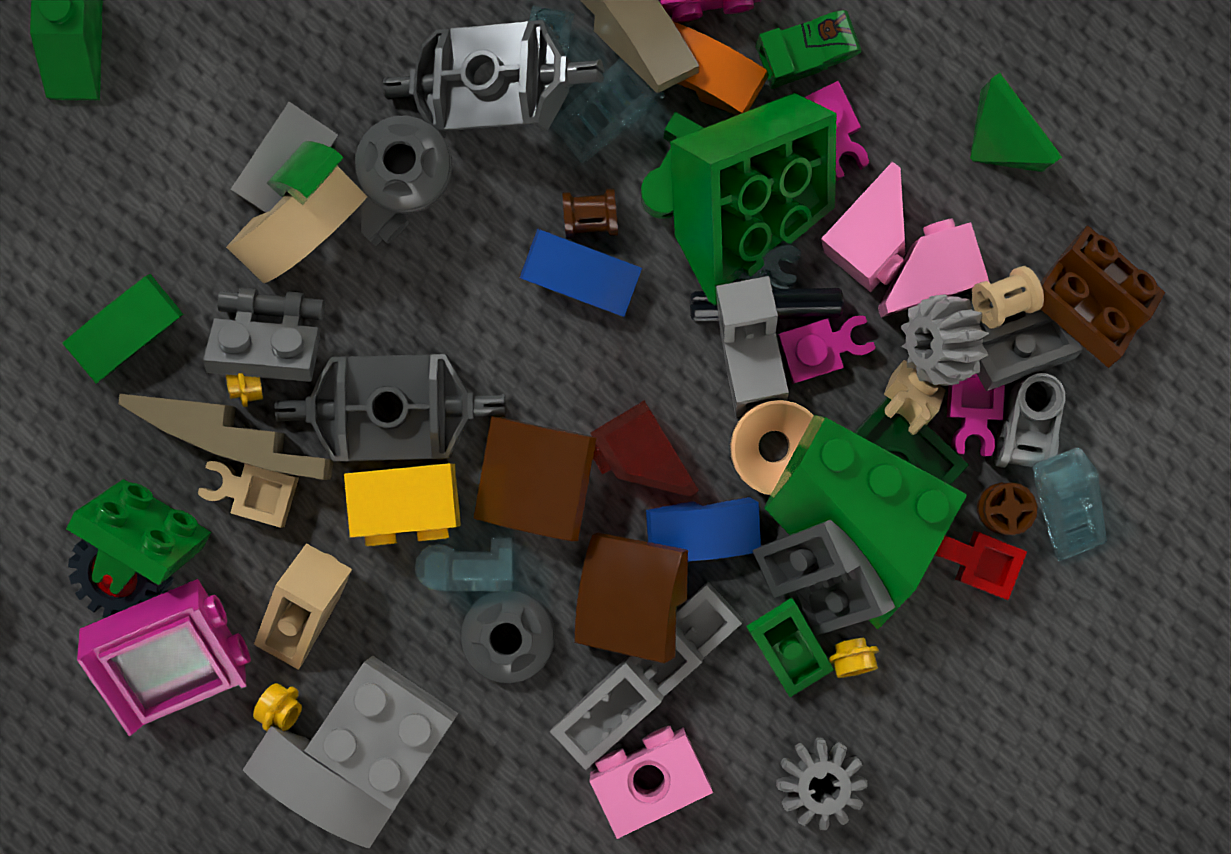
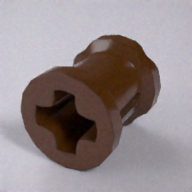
M614 188L606 189L604 195L573 197L571 192L562 193L566 239H574L576 233L608 231L610 236L618 235Z

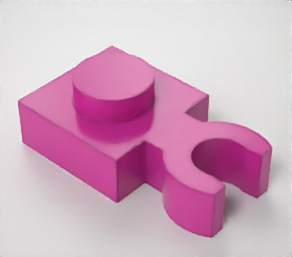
M839 81L804 97L837 113L836 181L844 177V172L839 165V158L843 155L853 156L860 170L865 168L869 164L866 150L860 144L852 142L849 135L859 131L861 126Z
M854 316L842 324L839 331L832 332L827 318L778 334L777 338L792 384L844 368L840 357L841 353L846 352L852 356H863L876 348L874 342L856 345L850 337L851 330L854 327L867 323L866 316Z
M977 374L972 375L966 380L959 381V384L948 385L947 418H962L961 428L954 433L951 442L952 449L958 455L964 454L967 437L975 435L981 441V456H992L995 449V439L987 428L988 420H1003L1005 385L986 391Z

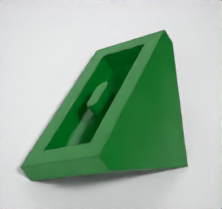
M998 73L991 78L980 92L970 158L974 162L1043 172L1061 159L1062 156L1002 74Z

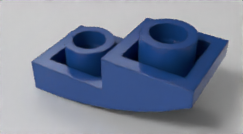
M537 229L519 278L624 317L642 268Z
M750 497L704 506L691 501L646 510L648 542L687 549L688 561L752 554V550L761 546L759 502Z

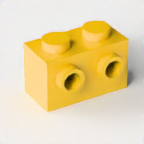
M448 463L344 474L350 538L364 536L365 546L397 543L396 533L417 531L418 541L449 538L448 528L461 526L455 464Z

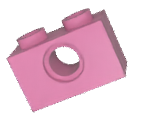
M665 726L645 736L642 739L644 747L627 755L623 748L617 749L595 761L598 769L590 772L589 781L617 839L713 793L711 784L684 727L673 732L671 726ZM652 765L662 771L664 775L663 780L656 788L643 789L634 782V774L642 766Z

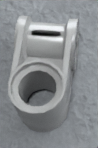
M1037 373L1011 383L994 451L996 467L1005 468L1009 463L1036 468L1040 475L1048 476L1051 474L1057 459L1059 430L1066 401L1064 387L1056 377L1047 373ZM1035 382L1039 383L1046 392L1045 404L1037 411L1031 410L1025 401L1027 388ZM1019 444L1031 446L1035 450L1034 452L1020 450L1017 446Z

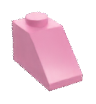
M893 161L821 238L824 253L870 293L880 282L888 285L895 279L906 263L903 259L905 256L901 168Z
M951 218L923 228L925 236L920 237L911 245L904 258L906 263L895 279L892 280L878 306L880 317L908 310V308L921 303V300L929 299L930 296L946 294L947 297L971 291L977 283L989 282L971 222L955 227L954 220Z

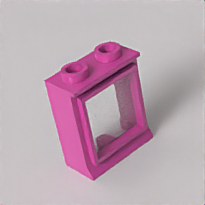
M198 579L82 627L79 631L77 661L128 736L134 734L139 728L149 722L237 685H240L241 689L246 687L245 664L249 663L251 658L243 637L239 633L232 635L226 625V612L220 599L215 594L208 596Z

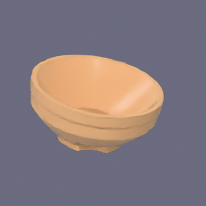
M784 400L767 401L748 410L738 421L732 433L730 443L731 459L740 478L751 488L763 494L771 495L814 415L803 406ZM770 431L781 432L788 441L786 456L776 462L766 461L759 452L761 437Z

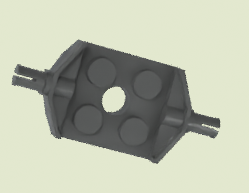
M544 20L436 30L421 44L415 69H410V76L385 77L383 84L386 87L382 86V91L387 100L413 97L424 121L436 128L443 138H446V132L444 131L536 125L542 131H548L569 93V88L573 87L574 84L602 83L604 76L601 73H604V66L601 59L572 62L565 56L554 31ZM494 62L495 71L491 79L485 84L475 85L474 75L476 70L484 63Z
M446 354L331 357L320 373L311 397H306V400H276L275 409H296V411L275 412V418L277 422L306 421V423H312L321 444L332 461L450 459L469 420L475 419V416L505 417L506 407H485V405L506 404L505 394L474 396V393H469ZM392 392L402 400L403 411L394 422H382L375 414V402L382 394Z

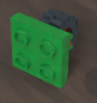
M122 479L73 513L66 530L82 540L72 550L76 554L69 558L68 567L77 569L69 575L70 584L80 583L82 588L75 592L78 599L82 600L85 596H88L92 601L87 608L95 613L98 609L104 607L102 617L106 618L167 592L165 590L172 585L174 577L171 575L203 549L212 532L199 525L197 520L189 513L173 509L154 498L151 491L146 487Z

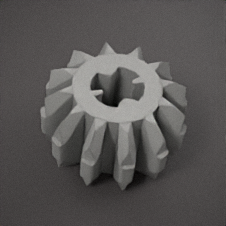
M946 294L930 296L929 299L921 300V303L917 306L908 308L909 322L901 325V329L906 335V343L901 348L908 351L907 368L916 369L919 381H928L934 385L948 386L959 384V381L966 380L972 375L980 373L979 360L988 356L987 350L982 345L983 338L989 333L981 330L979 324L982 312L973 311L969 299H961L954 296L947 297Z
M823 738L815 739V754L811 755L802 743H798L795 745V750L802 760L797 764L791 759L783 758L780 763L782 768L792 774L793 777H782L776 780L778 790L791 792L782 801L784 809L792 811L799 808L797 821L803 826L811 821L815 813L820 830L828 829L829 815L834 814L842 825L847 824L849 819L842 808L847 804L853 809L860 810L863 806L861 799L851 793V791L867 788V780L864 777L853 775L862 766L861 761L857 756L844 760L847 747L841 742H837L828 755L826 741ZM827 773H830L828 778L833 784L830 791L821 788L817 795L813 794L816 791L810 783L812 778L823 779Z

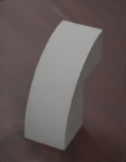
M769 276L716 286L722 346L735 416H743L754 406L767 401H787L789 391L776 337L778 314Z
M271 726L243 768V771L267 793L303 818L342 839L365 848H370L393 811L304 752L310 743L309 739Z

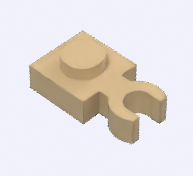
M903 360L892 373L884 395L891 399L890 403L885 407V414L890 418L895 413L902 415L910 424L908 431L915 435L937 414L946 390L940 384L934 385L928 381H919L916 369L907 368V361Z
M207 462L205 468L219 472L222 475L223 484L216 491L209 488H199V496L209 501H220L228 497L234 498L231 514L280 528L285 527L299 477L265 470L249 464H244L242 475L238 476L235 470L225 462Z

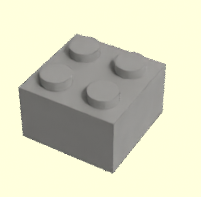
M371 656L362 664L304 752L393 811L458 713L376 657Z

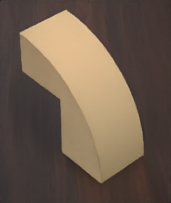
M337 167L304 205L287 192L271 211L252 218L226 248L262 283H267L292 268L318 247L363 203L367 196Z

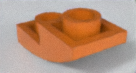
M673 21L700 65L697 74L677 84L695 90L701 102L734 115L749 111L769 77L768 71L725 44Z

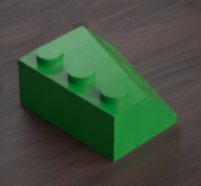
M793 93L670 141L675 237L708 301L713 305H717L716 286L732 283L743 273L751 277L764 266L763 257L782 241L791 244L835 208L837 113Z
M814 415L764 509L788 535L832 520L852 539L877 572L895 605V608L886 614L869 619L870 623L876 629H879L918 587L967 494L826 417Z

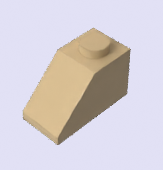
M306 543L275 585L254 645L299 670L338 603L352 569L340 563L332 555L323 553Z

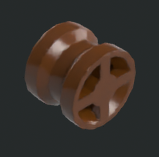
M1000 482L990 485L982 492L978 499L977 513L979 519L987 529L994 533L1008 535L1023 533L1032 526L1037 517L1038 506L1035 496L1028 488L1018 483Z

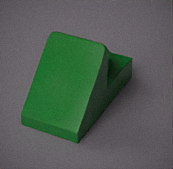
M792 598L746 626L789 697L794 696L834 671Z

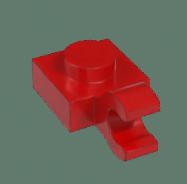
M974 531L969 545L945 536L935 555L960 565L955 580L1009 600L1027 551Z

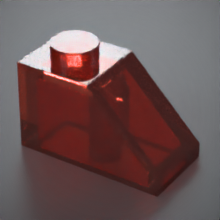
M645 400L590 432L591 436L597 437L593 459L602 474L612 470L618 479L686 496H692L699 491Z

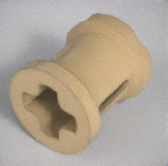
M1026 266L1013 269L1007 278L992 284L988 281H983L975 284L972 288L974 310L982 312L981 322L990 329L1001 326L1005 322V318L1019 312H1036L1042 308L1044 303L1041 283L1036 274Z

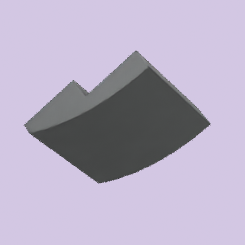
M832 520L825 521L752 550L773 597L776 598L789 593L790 598L797 604L814 636L882 616L895 608L887 589L866 556Z

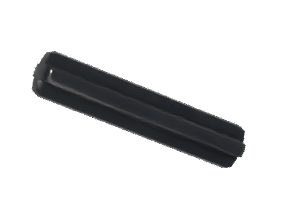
M839 288L772 289L778 314L777 319L838 318L843 313L844 297L842 290ZM704 291L691 293V319L694 321H718L717 305L715 306L708 301Z

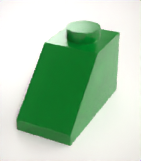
M31 0L30 35L47 99L100 100L103 0Z

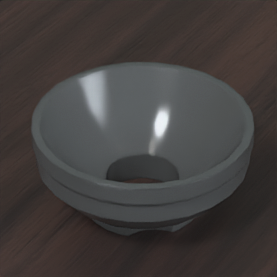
M407 115L393 116L376 123L363 135L355 157L356 175L359 185L367 197L376 205L391 212L414 213L434 204L444 194L451 179L452 156L447 142L431 124ZM397 144L410 146L414 149L416 155L413 168L404 174L389 172L384 163L385 154L388 149Z
M503 588L483 595L470 607L462 624L461 643L468 662L478 673L496 682L515 683L534 676L545 666L551 657L555 645V628L548 609L538 598L519 589ZM501 623H511L521 632L522 644L513 653L502 654L491 643V632L494 627Z

